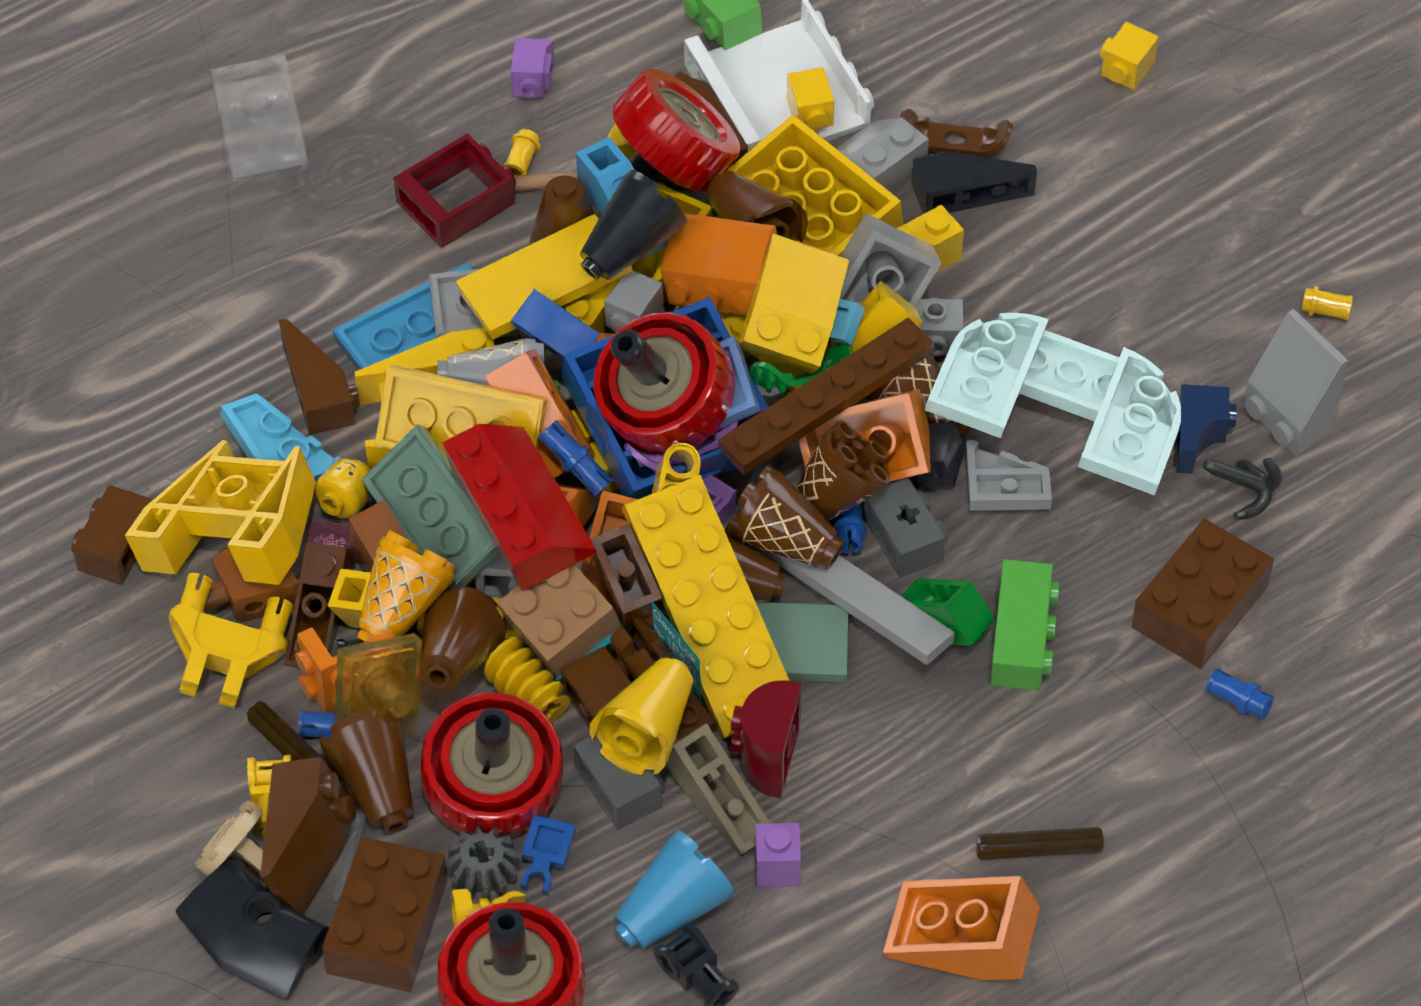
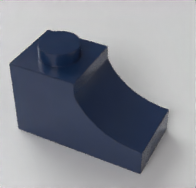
M1181 384L1179 395L1181 423L1177 433V473L1193 474L1194 464L1200 453L1212 444L1225 443L1228 427L1235 428L1237 404L1230 403V387Z

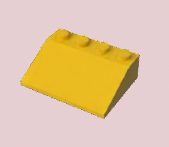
M793 114L727 170L740 174L798 202L806 211L808 218L807 232L802 244L842 257L849 240L865 213L895 228L904 225L901 200Z

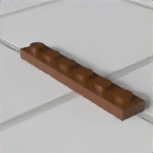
M908 317L719 438L718 449L745 475L934 352V342Z

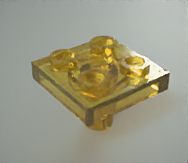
M415 633L338 648L334 724L351 715L375 709L377 716L389 715L387 709L392 716L401 717V719L418 715L419 667L422 640Z

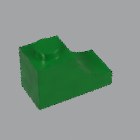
M917 578L901 595V597L954 631V642L951 645L971 646L977 643L983 637L987 627L995 620L972 581Z

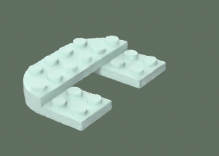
M1000 313L998 320L982 323L978 319L959 332L951 344L925 407L926 411L1001 438L1018 395L1027 396L1094 421L1093 428L1078 464L1079 468L1155 495L1180 427L1181 405L1176 391L1170 392L1163 383L1164 373L1151 361L1123 347L1120 357L1049 332L1045 330L1049 319L1031 314Z

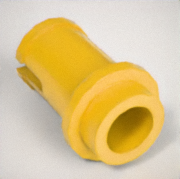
M521 129L512 136L511 144L513 146L503 166L508 167L514 176L527 175L533 155L537 154L541 148L539 136L528 129Z
M1314 286L1313 289H1305L1301 311L1308 312L1310 317L1315 313L1348 321L1353 296L1318 290L1319 286Z

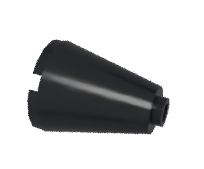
M630 170L622 177L580 251V256L583 259L580 264L581 267L595 280H599L600 277L610 280L679 233L687 223V218L677 203L670 196L665 200L656 191L660 186L644 174Z

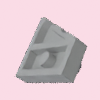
M966 440L965 454L970 511L1051 510L1052 495L1049 467L1032 461H1022L1016 455L1001 451L998 456L978 449L979 442Z

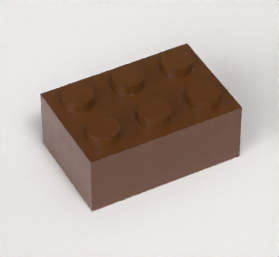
M1203 518L1136 599L1131 628L1199 669H1202L1268 588L1274 558Z
M360 837L322 948L327 974L411 993L448 881L445 854Z

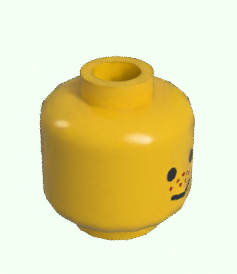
M347 458L336 460L316 482L315 493L321 508L327 514L342 519H348L358 514L369 502L368 489L361 479L371 471L370 468L358 460Z

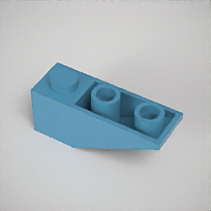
M610 137L576 153L577 179L583 184L587 196L603 213L622 177L630 170H634V168ZM668 240L659 245L657 248H655L648 254H646L645 256H643L642 258L666 247Z

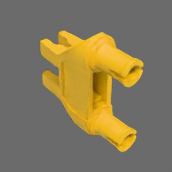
M189 573L180 604L171 608L168 616L173 635L187 661L179 693L195 697L204 668L227 675L218 704L235 709L243 680L270 666L285 654L288 642L284 634L294 606L290 601L284 599L280 614H276L280 597H270L267 600V607L259 629L204 613V608L210 589L214 584L213 580L204 575L200 589L196 590L200 573Z

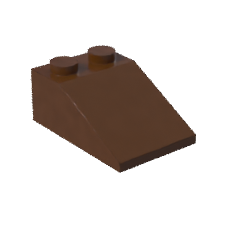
M322 757L272 764L260 878L281 904L302 914L305 913L346 844L350 834L351 820H354L356 816V805L353 796L346 792L339 782L337 774L332 773Z

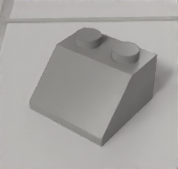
M901 117L873 121L836 149L893 194L912 180L913 159L928 155L929 139Z

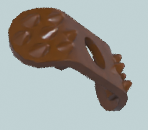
M911 109L904 110L900 114V118L905 119L929 139V151L956 152L975 156L992 155L1005 147V143L1011 136L1013 124L1007 119L1002 120L997 125L985 124L984 128L933 123L930 122V118L919 117ZM957 134L964 137L965 141L960 144H951L944 138L947 135Z

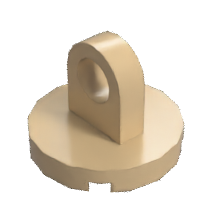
M251 800L245 801L239 807L243 814L240 813L237 818L233 816L224 822L203 848L202 857L195 860V867L206 876L213 873L230 855L233 858H240L252 873L261 879L263 850L246 835L254 826L263 810Z

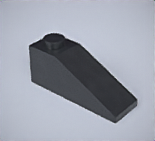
M956 152L930 154L913 159L912 186L923 214L940 205L949 213L1035 195L1037 169L1032 164Z

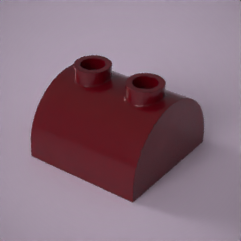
M778 680L759 686L750 693L743 706H735L730 729L734 733L730 752L740 755L741 769L745 779L757 791L782 799L800 731L802 683Z

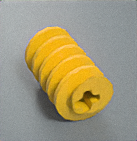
M515 636L505 640L491 653L486 661L484 668L485 678L494 684L495 689L499 693L517 696L532 703L547 716L550 723H554L563 715L571 702L569 696H561L564 692V686L559 681L553 682L554 674L549 670H543L544 663L540 659H533L534 652L529 647L524 648L522 638Z

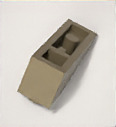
M706 723L674 742L666 766L685 794L739 855H743L755 846L756 824L770 823V821Z

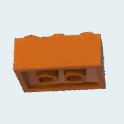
M684 213L687 223L679 233L668 239L661 266V274L669 304L686 307L710 297L718 312L746 316L773 234L777 235L776 227L773 225Z
M920 389L851 405L798 440L806 468L824 432L837 421L843 420L850 424L855 432L867 441L875 440L883 445L888 452V458L885 460L891 476L890 481L930 472V431Z

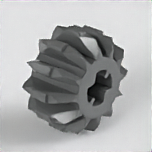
M477 826L474 831L475 834L472 836L461 831L459 843H450L448 848L449 858L446 861V871L449 876H452V885L455 887V890L468 889L471 893V898L477 892H481L482 896L488 898V900L493 890L504 895L507 890V883H515L518 877L517 867L520 864L519 853L514 849L511 837L500 838V833L496 827L486 834Z

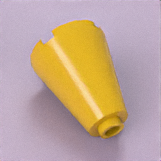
M659 659L597 712L590 723V736L592 741L597 736L603 745L600 753L617 767L637 775H642L645 770H654L653 775L658 774L669 761L693 685V677L686 664L678 659Z

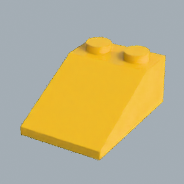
M773 234L738 340L741 349L811 374L814 373L821 366L833 328L849 259Z

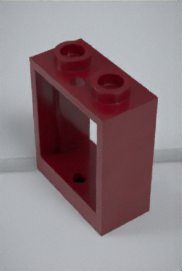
M468 133L393 177L396 202L441 248L515 204L514 186H516V180L513 173L508 167L501 166L496 162L487 146L483 143L478 144ZM468 168L488 189L448 213L428 191Z

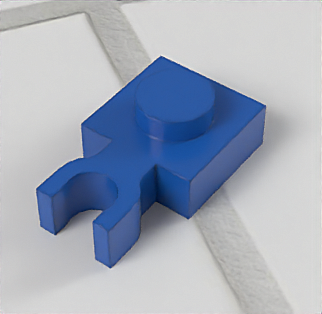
M542 816L532 818L522 851V859L533 863L523 874L520 884L522 890H528L529 882L532 878L541 877L545 880L542 894L549 896L552 887L551 867L561 870L565 869L576 832L574 824Z

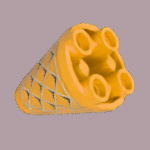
M389 530L386 537H381L377 546L358 623L361 629L357 637L363 641H368L384 632L392 631L398 642L452 583L456 576L453 573L456 566L425 549L422 556L417 554L421 547Z

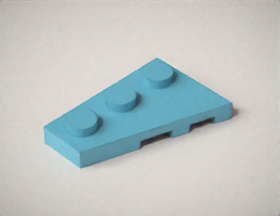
M257 393L221 406L220 417L247 458L285 461L293 448L300 446L315 482L336 460L341 459L339 456L333 458L322 450V443L312 435L307 438L291 426L292 420Z

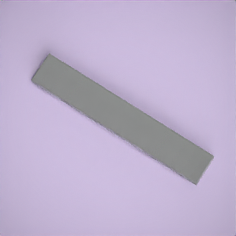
M752 547L764 556L779 563L780 567L925 665H928L954 642V631L840 555L831 568L827 570L821 565L814 567Z

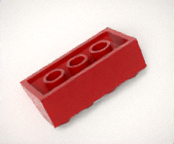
M477 424L442 442L451 469L522 591L597 553L594 544L524 427Z

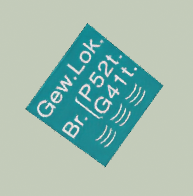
M651 601L653 629L657 633L658 638L672 652L674 658L682 661L688 667L693 677L692 693L702 704L700 659Z

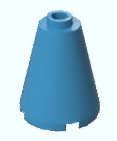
M680 830L670 835L614 916L618 922L614 931L630 948L635 944H638L642 949L648 947L729 901L735 894L733 886L710 857L706 859L696 850L699 846Z

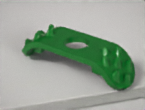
M836 344L827 352L821 366L812 374L808 373L793 377L792 373H781L777 368L766 362H754L749 372L755 384L765 388L768 393H771L772 388H777L780 393L786 391V387L804 385L852 354L853 349L847 344Z

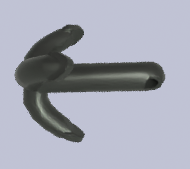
M1271 458L1263 459L1267 473L1253 465L1249 460H1238L1236 467L1219 460L1206 459L1204 461L1203 469L1211 475L1258 492V497L1255 501L1243 507L1240 511L1234 512V517L1250 518L1263 512L1271 503L1273 491L1281 485L1283 478L1279 466Z

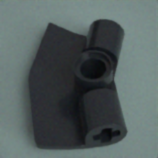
M240 858L228 860L218 867L176 909L179 919L220 968L283 1000H288L305 960L315 962L322 955V948L330 928L279 903L276 897L268 892ZM265 912L273 913L269 920L263 923L256 922V919Z

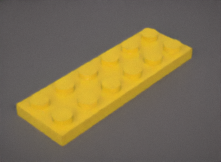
M698 475L626 504L622 507V510L663 597V605L672 626L700 659L701 693L711 717L716 722V728L722 740L734 733L730 728L736 705L743 706L746 698L759 686L772 681L789 680L702 477Z

